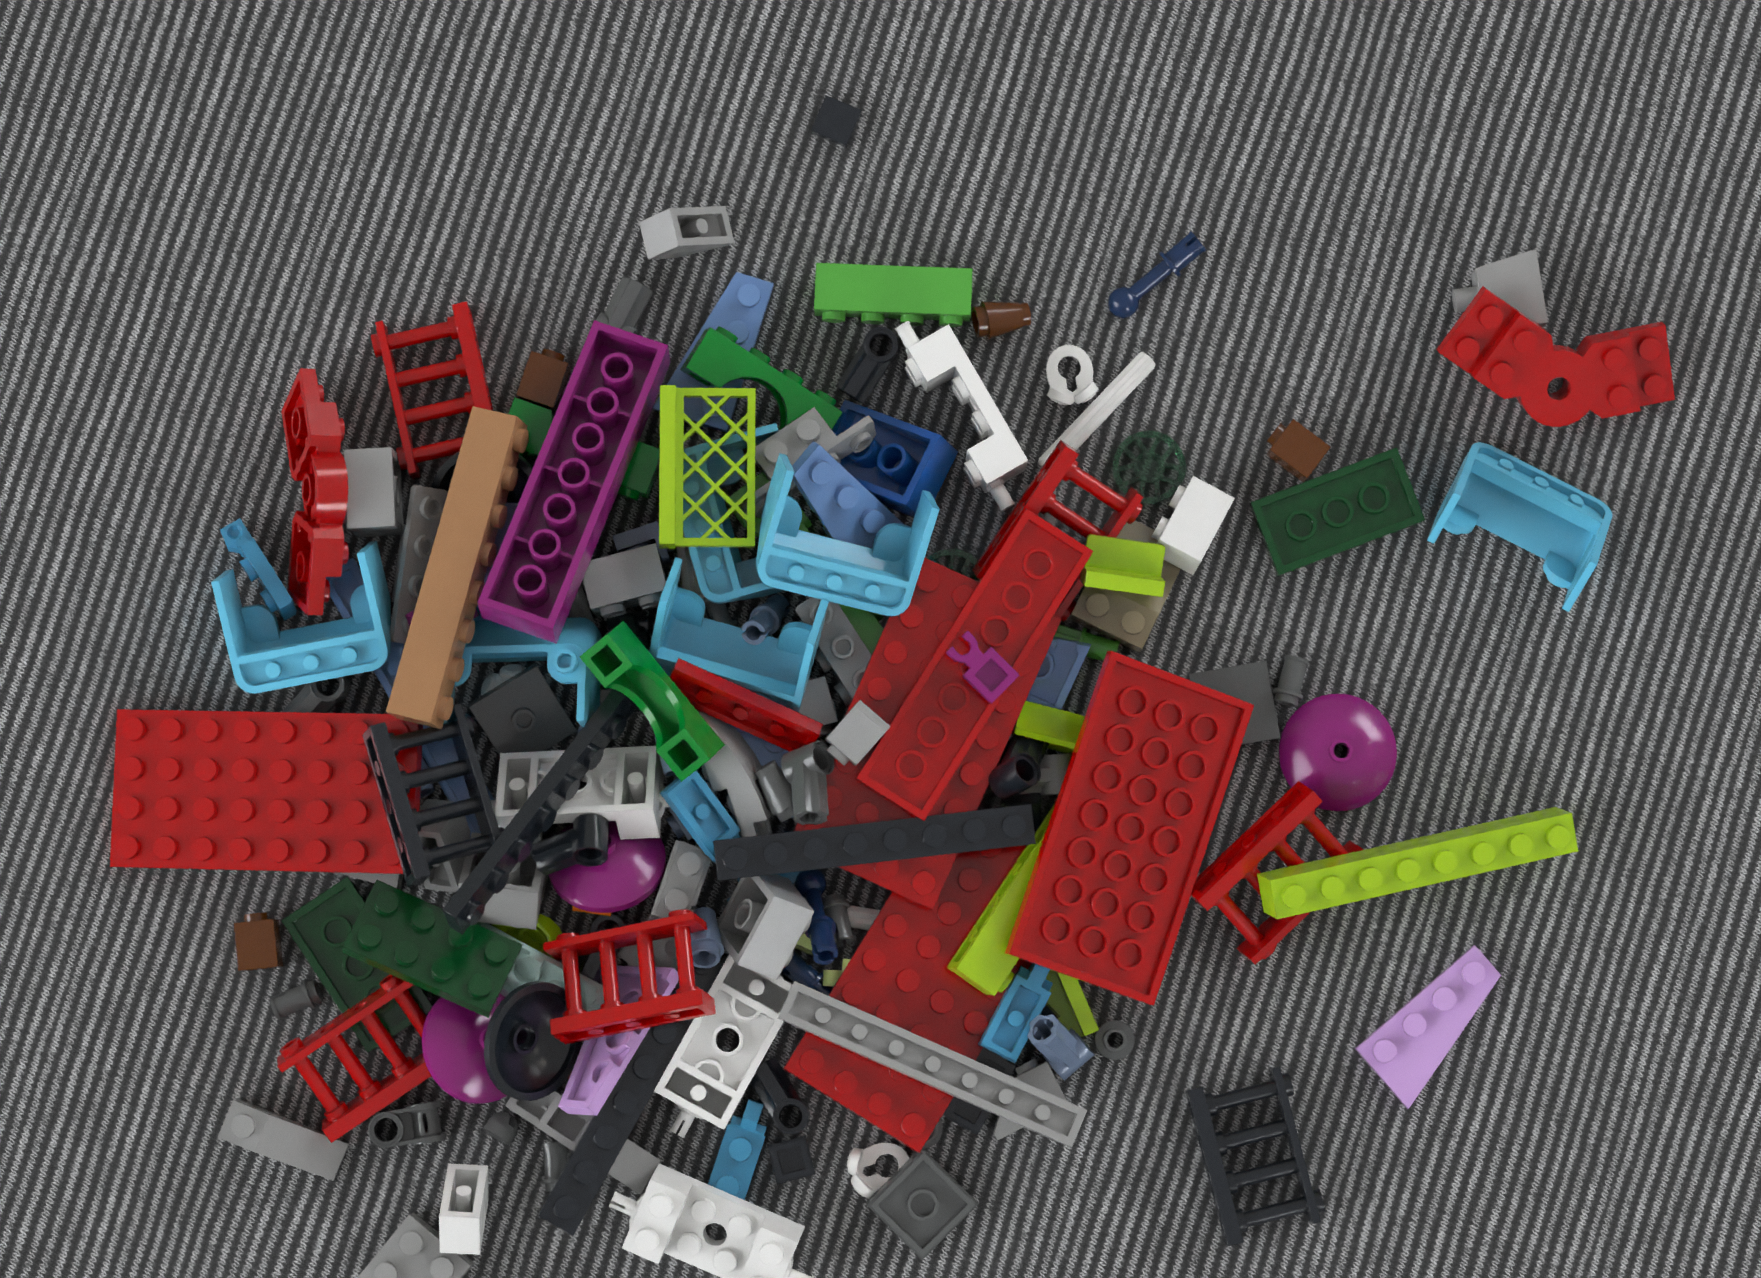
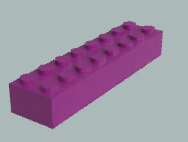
M595 320L593 321L477 602L483 619L557 644L660 390V385H662L671 363L667 344Z

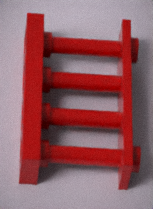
M467 301L453 304L454 316L447 317L448 321L388 334L385 323L378 321L375 322L377 333L371 334L375 356L383 357L401 437L402 447L396 448L401 471L408 469V473L413 479L420 477L417 463L455 454L460 451L464 436L414 448L409 425L468 412L470 415L472 406L494 411L471 308ZM446 337H452V340L459 339L462 354H457L456 359L397 372L392 350ZM460 374L461 378L468 376L471 391L464 392L465 397L405 410L401 387Z
M1060 440L972 570L976 577L982 579L1025 509L1030 510L1036 515L1039 512L1041 514L1047 512L1086 539L1089 534L1116 538L1126 523L1132 524L1138 517L1143 507L1140 502L1144 497L1133 487H1130L1123 497L1079 468L1076 461L1079 454L1074 448ZM1061 480L1064 482L1072 481L1115 510L1102 530L1055 499L1056 495L1053 492ZM1081 572L1053 615L1062 619L1061 621L1063 622L1073 612L1076 606V602L1073 600L1083 587L1080 581Z
M1300 781L1290 788L1196 878L1190 896L1207 911L1213 906H1217L1246 939L1236 949L1255 965L1260 960L1269 957L1275 951L1277 944L1310 912L1281 919H1275L1270 916L1257 928L1229 897V890L1241 879H1246L1261 896L1257 874L1261 872L1257 867L1258 863L1269 852L1274 851L1287 867L1305 863L1286 842L1287 835L1299 824L1305 826L1331 857L1364 850L1350 840L1344 846L1339 843L1314 814L1315 809L1323 801L1312 789Z
M681 909L672 911L668 914V917L583 935L563 933L556 936L554 941L544 942L543 950L556 960H562L567 1009L563 1013V1017L550 1019L551 1035L564 1044L716 1014L714 998L695 984L690 933L707 930L706 922L691 910ZM675 937L680 988L676 990V994L662 997V995L658 994L653 941ZM637 944L642 996L638 998V1002L624 1004L620 1002L615 949ZM599 952L604 1004L600 1006L601 1009L587 1012L582 1007L578 956Z
M391 974L379 983L380 989L302 1041L299 1037H296L279 1050L281 1053L277 1057V1067L283 1073L294 1065L325 1108L326 1112L324 1115L326 1118L321 1120L322 1131L331 1143L431 1077L423 1053L413 1060L410 1056L405 1057L374 1012L394 998L422 1038L426 1015L408 991V988L413 986V984ZM360 1020L393 1066L391 1068L392 1074L380 1082L377 1078H371L341 1035L342 1032ZM326 1043L329 1044L359 1087L357 1092L359 1096L347 1104L344 1101L339 1102L308 1058L309 1054Z

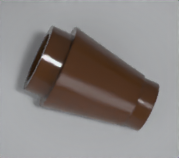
M981 302L980 306L972 307L971 310L972 325L977 338L985 337L987 340L1023 328V326L1031 325V313L1027 302Z

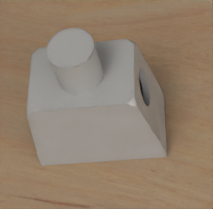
M1530 250L1475 268L1471 273L1472 287L1452 290V302L1455 313L1464 312L1482 286H1484L1540 326L1544 327L1548 323L1537 250Z

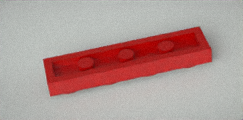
M680 658L677 659L669 674V677L695 709L787 751H792L815 742L823 727L822 723Z

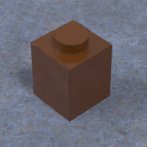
M544 348L541 354L531 351L516 394L517 398L556 413L571 371L569 363L564 362L565 356Z
M1295 419L1287 427L1280 423L1266 441L1272 445L1266 455L1302 482L1306 481L1331 448Z
M268 912L245 914L244 922L234 923L238 971L283 967L279 920L268 919Z

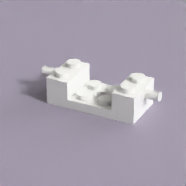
M909 321L895 328V331H897L906 347L907 360L905 361L906 367L904 369L915 387L922 385L926 393L952 379L953 384L951 388L962 406L968 403L973 411L971 413L973 418L970 420L981 439L988 436L987 439L967 450L963 470L974 489L981 486L984 493H991L1001 512L1015 505V502L1009 495L1004 483L1026 470L1027 457L949 324L922 340H919Z
M656 746L605 748L603 757L597 767L593 770L589 769L581 779V781L587 783L586 786L578 790L572 799L565 800L558 809L553 824L573 823L574 819L580 815L598 814L605 817L608 821H616L620 840L660 838L661 817L665 812V808L670 806L660 794L664 789V773ZM565 750L500 753L496 800H490L498 827L505 829ZM543 831L535 839L533 844L538 843L539 840H542Z
M729 954L708 992L715 1000L716 1014L693 1019L654 1092L674 1102L681 1109L670 1128L671 1132L676 1134L684 1120L685 1122L678 1136L685 1138L695 1117L705 1119L723 1130L727 1127L748 1085L784 1021L777 1018L792 984L784 980L781 975L776 980L739 966ZM725 1028H731L739 1035V1045L731 1052L722 1051L716 1043L717 1034Z
M660 1163L655 1169L645 1193L637 1201L615 1191L609 1204V1208L631 1216L629 1219V1232L622 1249L659 1264L665 1253L720 1278H814L792 1269L793 1254L805 1226ZM712 1223L720 1224L726 1230L727 1237L722 1240L710 1238L706 1233V1226Z

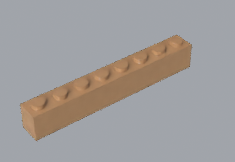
M472 406L386 709L388 714L397 719L442 730L444 720H448L451 716L454 705L451 695L455 682L461 679L464 671V659H462L465 645L471 642L475 632L473 617L478 605L477 602L485 585L484 578L487 568L493 565L496 558L497 546L494 543L498 529L503 528L507 519V506L505 504L509 491H513L517 483L518 469L516 465L519 454L526 450L529 440V432L526 430L527 425L517 416Z

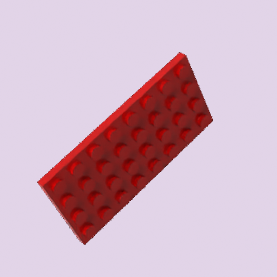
M924 558L911 603L903 613L897 616H889L846 714L861 700L890 725L979 582ZM1055 616L1052 617L1019 669V676L1004 693L928 816L978 810L989 785L988 777L992 770L997 767L1062 619ZM878 742L855 766L850 761L844 766L834 758L833 772L826 775L829 809L827 821L818 825H801L796 823L793 832L915 818L911 813L856 779ZM958 853L849 865L838 868L930 909H934Z
M1107 651L1005 951L1006 954L1154 1006L1254 704L1117 652Z
M117 709L110 867L403 874L362 735L369 726L384 722L386 723L388 733L392 732L394 735L423 729V725L400 720L390 714ZM422 745L399 751L398 756L395 757L400 771L404 770L406 773L421 770ZM421 786L410 789V793L407 794L411 809L415 808L417 811H420Z
M1026 846L958 853L934 909L891 892L828 996L976 1061L983 1049L978 1043L1006 989L1001 993L997 992L995 996L983 994L949 970L947 965ZM1019 958L1011 972L1016 974L1020 966L1028 969L1031 962ZM807 1031L783 1068L917 1153H920L954 1097Z

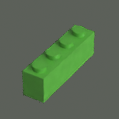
M816 263L815 316H822V321L829 323L845 322V317H861V323L883 324L885 318L900 319V324L909 321L911 326L923 325L924 320H939L940 326L945 327L949 324L950 327H961L963 321H970L973 269Z

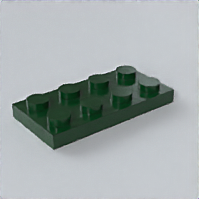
M1397 447L1255 500L1249 504L1277 577L1425 521Z
M346 877L281 920L341 1013H344L380 989L379 983L389 975V973L342 953L343 945L365 904L364 898L350 877ZM415 985L408 988V991L424 1014L427 1015L433 1006L432 1002L422 988ZM394 998L374 1011L392 1037L412 1025ZM361 1020L351 1026L367 1053L379 1047Z
M376 880L343 945L342 953L489 1018L523 944L478 924L470 925L462 935L449 926L442 908Z

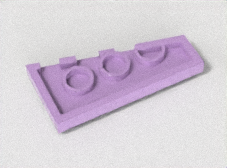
M1475 945L1461 955L1355 1048L1406 1109L1411 1107L1501 976Z
M617 966L620 1002L624 1004L638 1002V998L642 996L639 966ZM655 967L658 994L662 995V997L668 996L679 981L678 971L673 967ZM650 1027L584 1040L558 1107L567 1114L597 1116Z

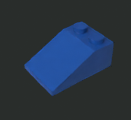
M844 400L840 408L842 414L832 429L834 434L838 436L869 415L874 421L876 436L866 449L858 453L853 451L841 459L840 464L883 505L914 517L922 490L929 491L935 500L958 451L937 433Z

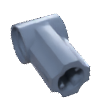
M1039 1014L1029 1023L1030 1030L1027 1037L1064 1081L1095 1055L1072 1028L1068 1030L1053 1014L1048 1016Z

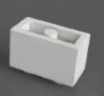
M1195 476L1192 477L1187 488L1179 485L1169 503V506L1175 509L1171 518L1167 519L1162 516L1151 536L1158 540V544L1165 546L1164 560L1193 575L1235 498Z
M448 1163L439 1213L440 1253L480 1255L488 1208V1165Z

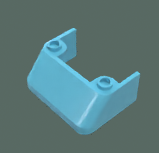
M776 423L755 428V446L778 432ZM734 434L720 449L736 464L744 456L742 449L747 448V443L738 434ZM720 439L713 440V442L716 444ZM702 443L685 448L684 453L696 464L711 447L707 443ZM716 452L699 467L714 483L731 469ZM685 460L683 475L691 468ZM746 461L739 467L744 473L746 471ZM696 471L683 483V491L695 503L711 488ZM734 472L719 488L735 484L741 480V477ZM716 491L700 506L715 523L727 512L725 500ZM683 499L684 515L691 506ZM696 511L683 522L685 538H700L711 528ZM728 517L719 527L730 538H735L731 521ZM714 531L708 538L722 537ZM688 547L699 588L703 596L710 602L718 604L734 602L785 591L764 584L756 569V558L742 561L738 547Z
M1477 442L1471 446L1436 515L1427 541L1434 544L1443 528L1452 534L1459 535L1472 532L1475 525L1545 559L1543 571L1548 581L1557 587L1568 589L1562 609L1569 612L1598 564L1611 523L1612 512L1599 499L1492 445Z
M779 453L761 515L756 569L761 581L773 588L824 599L829 602L885 616H897L903 613L911 603L940 510L932 494L929 491L922 490L911 527L898 523L884 526L877 533L872 548L801 531L799 526L802 520V510L799 503L788 495L794 470L788 456Z
M377 541L369 542L357 552L364 583L358 586L352 593L350 605L353 617L280 631L275 614L271 613L266 606L256 604L242 607L233 569L226 570L211 582L234 678L242 690L256 694L379 669L388 660L391 652V599Z
M675 557L659 599L649 650L650 654L668 676L677 659L680 658L799 713L820 642L829 601L821 599L813 625L803 622H791L782 628L779 639L766 636L762 643L752 645L743 639L742 633L745 631L741 630V628L704 618L705 603L703 599L691 590L678 587L683 559Z
M567 618L557 644L489 620L475 621L474 636L469 644L466 643L462 659H464V671L461 679L455 682L451 697H453L455 702V687L463 684L468 679L472 663L547 661L548 671L556 681L562 684H578L576 721L584 727L600 706L601 683L581 660L580 656L602 638L601 632L587 618Z

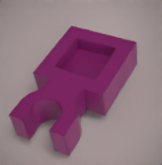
M966 631L961 637L968 642L969 652L961 655L951 647L946 654L953 661L963 663L969 668L962 677L992 704L1014 682L1019 674L992 647L983 654L979 650L976 638L969 631Z

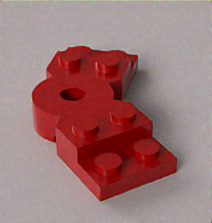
M1482 286L1436 349L1441 355L1465 370L1474 379L1503 399L1517 397L1521 407L1535 421L1546 426L1562 427L1570 425L1584 417L1589 410L1603 419L1641 411V406L1675 400L1666 325L1663 322L1585 336L1576 350L1562 345H1553L1552 335L1545 328ZM1562 377V387L1556 392L1549 393L1547 391L1549 383L1555 378Z
M300 368L281 410L291 477L295 481H303L302 499L304 511H296L292 521L287 591L293 602L307 615H323L324 603H328L330 598V584L326 577H341L342 565L347 564L349 556L348 544L344 541L342 525L348 503L347 467L344 457L340 452L341 442L345 434V424L343 418H338L336 402H324V389L317 382L316 370Z

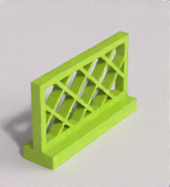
M660 385L659 549H675V547L755 548L756 388H676V385ZM684 397L702 398L712 409L695 424L684 413ZM710 398L722 399L717 404H715ZM730 398H747V414L736 424L720 409ZM715 412L731 427L716 444L700 429ZM684 421L691 427L685 435ZM746 421L747 435L740 429ZM695 432L711 447L696 464L684 453V443ZM735 432L747 443V453L736 464L720 449ZM715 452L731 467L716 483L699 468ZM685 460L691 468L683 475ZM746 460L747 475L739 468ZM695 471L711 486L696 503L683 491V483ZM734 472L747 483V492L736 503L719 488ZM715 491L731 506L716 523L700 508ZM683 499L691 506L684 515ZM746 500L747 515L739 508ZM694 511L711 526L700 538H683V522ZM736 511L747 522V538H730L719 526ZM716 531L722 538L708 537Z

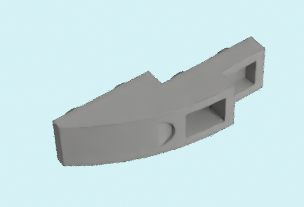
M698 711L725 744L709 761L702 765V772L705 779L710 781L713 792L724 789L728 790V807L730 812L736 816L741 830L739 832L740 837L773 834L768 820L772 815L758 778L754 773L762 765L753 750L732 725Z
M556 1091L534 1101H522L510 1097L505 1105L572 1151L593 1116L567 1114L558 1107L562 1095ZM627 1138L608 1174L641 1195L658 1164H661L662 1161Z

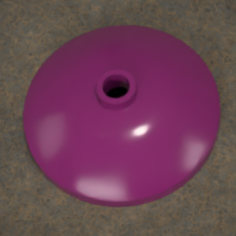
M1328 694L1308 701L1292 714L1282 731L1278 754L1282 774L1290 788L1300 781L1312 789L1323 801L1317 808L1339 812L1362 807L1381 794L1393 775L1397 760V746L1390 724L1376 707L1356 696ZM1336 744H1344L1347 747L1348 753L1345 758H1338L1334 754Z
M609 821L608 859L605 863L592 867L575 864L548 875L557 894L576 908L596 913L621 911L642 902L658 887L666 868L665 848L661 837L620 840L616 821ZM573 823L567 825L561 832L573 828Z
M501 993L489 1018L442 997L436 1001L426 1017L422 1032V1051L426 1066L435 1082L446 1093L460 1101L472 1104H485L507 1096L498 1090L491 1081L484 1060V1041L487 1027L497 1006L505 998Z

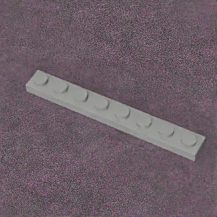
M796 981L793 982L777 1018L1067 1147L1073 1146L1087 1113V1110Z

